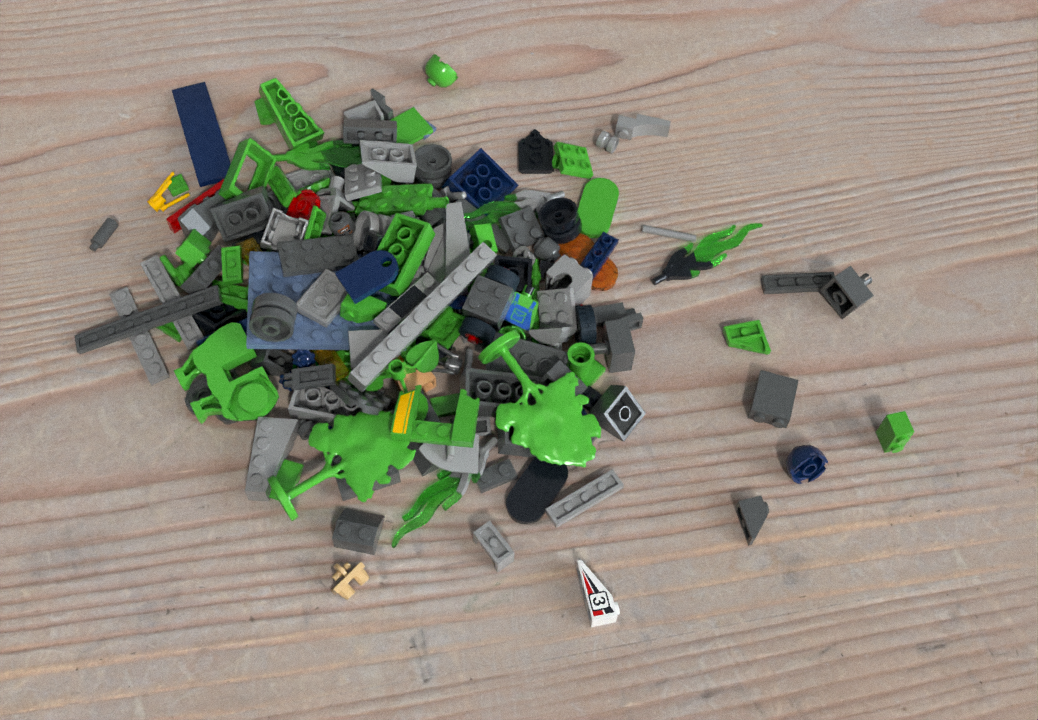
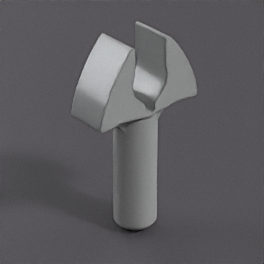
M448 186L439 192L440 195L448 197L449 203H455V199H465L467 197L464 191L450 192Z

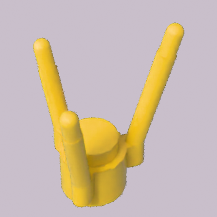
M174 172L170 173L155 194L147 201L156 212L160 209L164 212L168 207L190 196L187 193L164 204L166 200L161 195L172 183L171 178L174 176Z

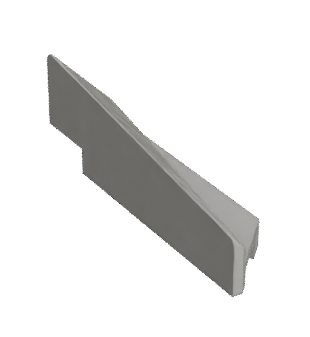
M462 202L446 205L445 279L470 255ZM468 287L460 295H469Z
M446 222L433 228L435 236L423 261L426 273L428 272L440 284L444 280L446 272Z

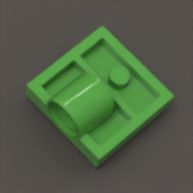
M556 142L554 145L555 155L552 159L553 168L559 169L561 174L591 179L593 171L587 149L581 146Z

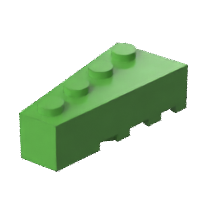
M277 78L260 84L259 94L290 151L303 144L308 143L311 145L323 139L325 132L304 112L301 105L291 97V94Z

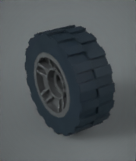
M591 305L575 306L577 321L576 343H596L597 330L593 307Z

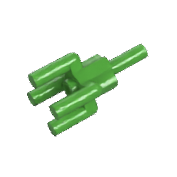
M162 255L160 261L176 286H181L196 269L183 259H180L183 264L174 268L167 256Z

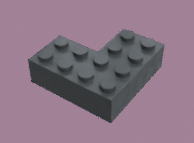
M465 367L459 378V395L460 390L464 389L467 391V396L474 400L480 399L478 416L496 418V410L500 404L516 403L523 395L522 385L513 373ZM527 375L533 383L540 384L541 377ZM529 393L528 405H535L536 399ZM510 426L508 432L498 428V454L537 457L531 454L529 448H524L511 442L514 432L513 426Z

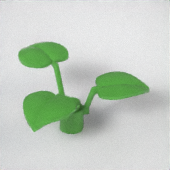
M425 341L412 347L406 355L408 364L399 359L392 360L388 365V369H385L365 390L377 391L381 389L384 384L383 379L388 378L391 374L394 380H400L404 393L408 392L404 382L407 374L406 368L411 370L417 368L421 373L434 370L439 362L437 341ZM421 393L416 420L424 421L428 413V402Z

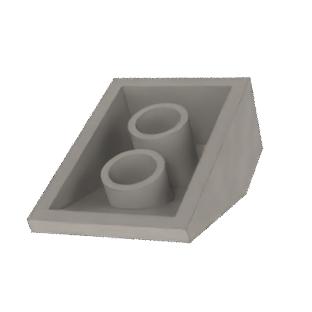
M369 140L359 141L362 165L395 182L413 183L417 166L413 144Z

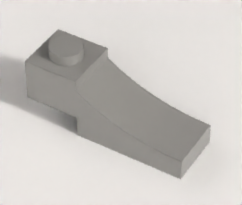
M637 114L636 119L619 115L615 136L628 140L645 135L668 137L671 121Z

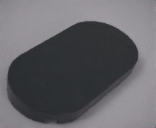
M535 457L507 496L506 508L509 516L520 524L539 521L544 516L545 509L551 506L566 484L568 478L567 465L551 464L546 461H540Z

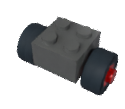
M490 265L484 277L477 276L462 307L465 318L459 328V334L470 343L486 347L491 344L496 333L495 329H500L520 282V278L514 272L502 266Z

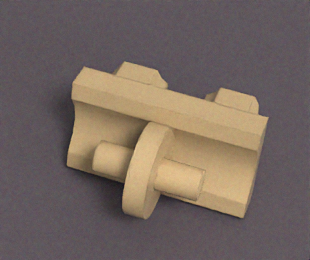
M348 562L342 567L336 563L333 566L336 573L332 578L335 581L340 577L343 579L331 591L334 595L339 594L342 598L348 600L355 593L348 583L354 579L362 586L370 578L363 569L365 565L360 562L347 573L346 571L351 567Z

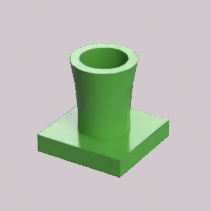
M579 342L573 344L568 349L567 367L587 387H591L605 372L606 368L594 359L595 353L590 345Z

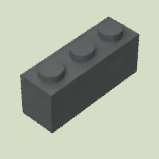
M344 119L343 143L359 144L360 140L397 143V121Z
M220 245L207 256L202 264L180 286L189 295L206 289L222 271V247Z

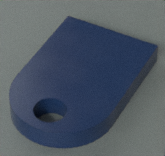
M378 250L339 270L335 275L354 304H357L392 283L398 275L399 267L391 253ZM387 261L392 262L388 267L382 266Z

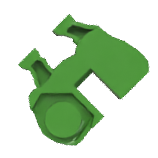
M232 322L219 328L203 344L191 352L188 360L181 368L174 370L184 391L190 388L192 381L199 374L202 373L207 377V384L212 395L190 403L201 424L210 415H223L226 419L233 421L257 420L258 417H265L270 413L278 401V392L270 382L262 366L233 380L229 370L257 357L254 349H247L246 347L247 336L241 324Z

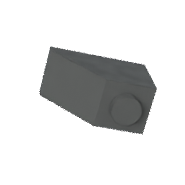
M255 349L257 357L252 359L250 365L254 369L262 366L267 375L280 377V375L289 373L294 365L292 361L294 359L279 349Z
M762 496L740 500L735 507L748 546L753 544L769 513L768 504L763 501Z

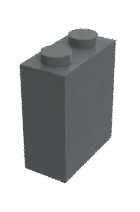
M760 370L748 418L758 423L771 424L776 428H787L791 419L799 380Z

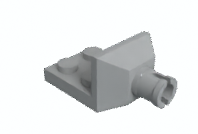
M331 176L329 187L317 192L320 197V209L326 213L321 236L332 235L328 223L334 213L355 210L351 200L347 201L345 194L342 192L345 180L339 176Z
M574 288L537 291L540 329L529 330V334L540 344H547L549 347L562 350V342H567L577 330Z

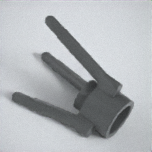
M437 343L438 349L451 357H447L445 362H438V365L444 366L443 368H435L430 372L448 373L454 375V373L459 374L462 366V360L458 359L459 355Z

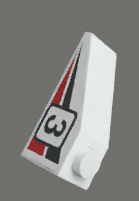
M578 560L576 570L591 627L616 622L617 615L620 614L618 603L614 602L610 592L584 562Z

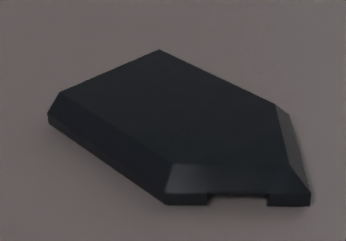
M534 129L528 137L518 142L519 172L522 174H551L554 172L552 166L553 142L545 139L540 135L539 131Z

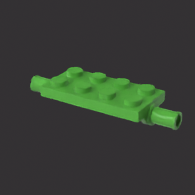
M432 184L382 186V192L361 197L359 201H351L355 206V210L346 212H355L357 217L364 210L386 216L413 211L415 215H425L426 211L433 210L434 208H446V205L449 204V199L447 196L432 197L434 189Z

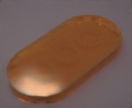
M579 234L573 241L559 244L560 258L565 254L569 258H574L580 265L595 243L588 236ZM609 258L592 281V290L606 291L616 284L618 269Z

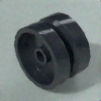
M563 197L554 198L547 201L539 210L538 218L545 238L550 237L557 244L573 241L582 231V222L577 206L571 199Z

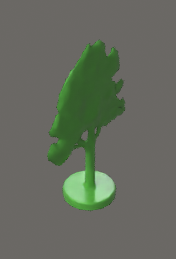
M512 330L496 339L480 353L478 359L482 364H488L502 356L523 388V395L516 403L500 404L497 407L496 426L505 432H508L510 426H513L514 432L511 442L524 448H529L531 454L537 456L540 461L560 466L564 464L586 467V462L593 460L596 453L591 437L601 438V427L595 415L588 414L582 416L581 414L582 405L588 404L589 398L582 394L575 397V386H579L575 373H566L565 376L550 383L547 387L535 384L528 378L516 359L509 352L519 341V333L516 330ZM529 393L536 399L535 405H528Z
M360 411L355 416L336 415L334 417V426L331 430L328 429L329 424L327 422L317 423L313 426L308 443L311 447L323 451L326 463L322 470L288 491H284L274 475L267 478L270 487L291 521L298 518L291 500L330 477L337 479L345 478L346 483L358 496V500L366 502L368 498H372L375 492L372 488L376 480L379 484L390 483L391 477L386 474L390 464L399 470L403 469L414 459L416 450L407 448L410 442L392 440L390 431L394 414H391L389 411H379L378 415H371ZM335 455H339L342 458L341 462L332 467V458ZM340 470H344L343 473L338 474Z

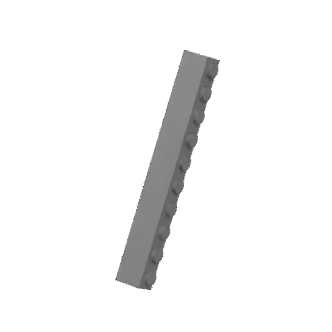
M482 242L350 372L348 380L363 392L388 367L389 363L395 360L494 261L497 254Z

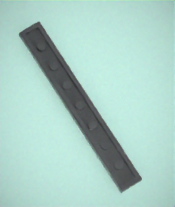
M215 285L75 335L76 350L79 354H83L221 305L223 302L220 288Z

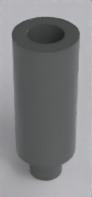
M107 218L90 240L92 244L89 248L94 252L98 248H102L119 226L118 223L111 218Z

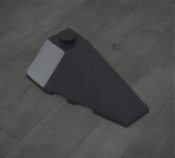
M223 303L195 313L192 317L203 336H206L226 324L235 323L246 318L247 311L246 309H237L232 305Z

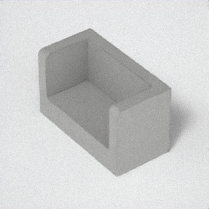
M375 100L343 112L344 119L384 120V115Z
M490 521L473 532V541L475 544L479 543L495 563V570L497 572L514 561L515 552Z

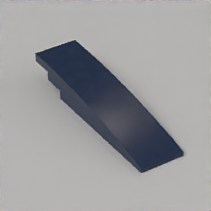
M201 82L173 89V97L199 186L204 187L219 183L225 179L231 163L206 83Z

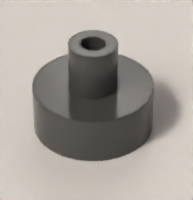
M305 419L299 421L300 428L297 433L302 440H307L316 423L314 421L307 422Z

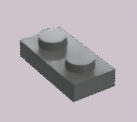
M510 459L485 468L481 476L473 474V478L480 493H484L518 479V475Z

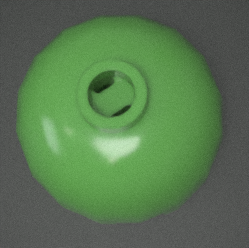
M433 54L425 66L428 83L433 87L436 85L441 88L451 86L458 79L457 73L447 63L440 62L439 56Z

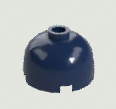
M812 445L796 446L786 459V469L795 483L802 484V480L808 479V482H811L818 478L826 470L824 465L825 463L828 464V460L817 447Z

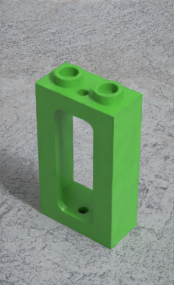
M251 138L239 143L221 186L219 195L226 200L244 193L234 185L246 155L257 164L247 191L261 186L266 188L277 158Z

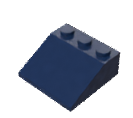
M480 148L448 178L441 188L444 189L448 186L450 192H466L467 197L465 199L487 217L519 185Z

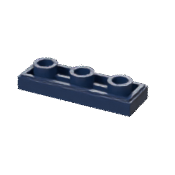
M602 232L580 264V266L588 268L592 272V281L619 242V239L605 232Z

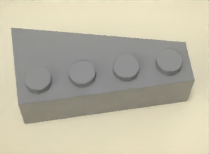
M258 417L245 486V493L249 500L270 501L269 495L272 488L267 478L272 475L277 476L284 459H287L290 451H292L294 441L299 435L297 433L300 428L298 419Z

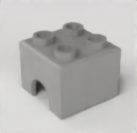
M273 208L260 242V248L271 252H278V242L303 240L309 220L300 217L293 218L284 214L283 211Z
M564 254L546 272L545 290L574 288L575 306H580L591 294L593 274L588 268L580 266L574 258H569Z

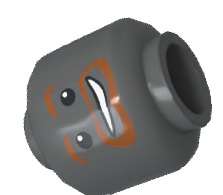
M346 212L334 213L328 223L329 229L334 236L353 235L356 230L355 222Z

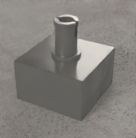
M851 266L834 276L820 289L841 319L850 315L874 296L867 287V285L872 283V278L870 277L865 280L870 275L864 273L859 277Z
M628 319L605 321L602 343L588 345L593 348L595 355L605 354L609 373L632 370L635 348Z

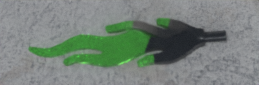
M749 224L743 227L734 237L722 242H718V240L732 235L736 225H733L728 230L710 234L699 243L693 253L684 257L693 248L694 243H690L671 256L662 274L651 279L652 284L657 285L664 280H687L698 277L701 270L712 269L727 257V254L724 253L712 260L716 255L738 247L750 231L761 228L763 224Z

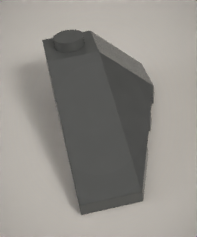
M220 190L216 191L215 196L204 198L203 203L190 206L177 218L185 238L193 229H196L210 242L215 239L219 229L210 208L227 201L219 195Z

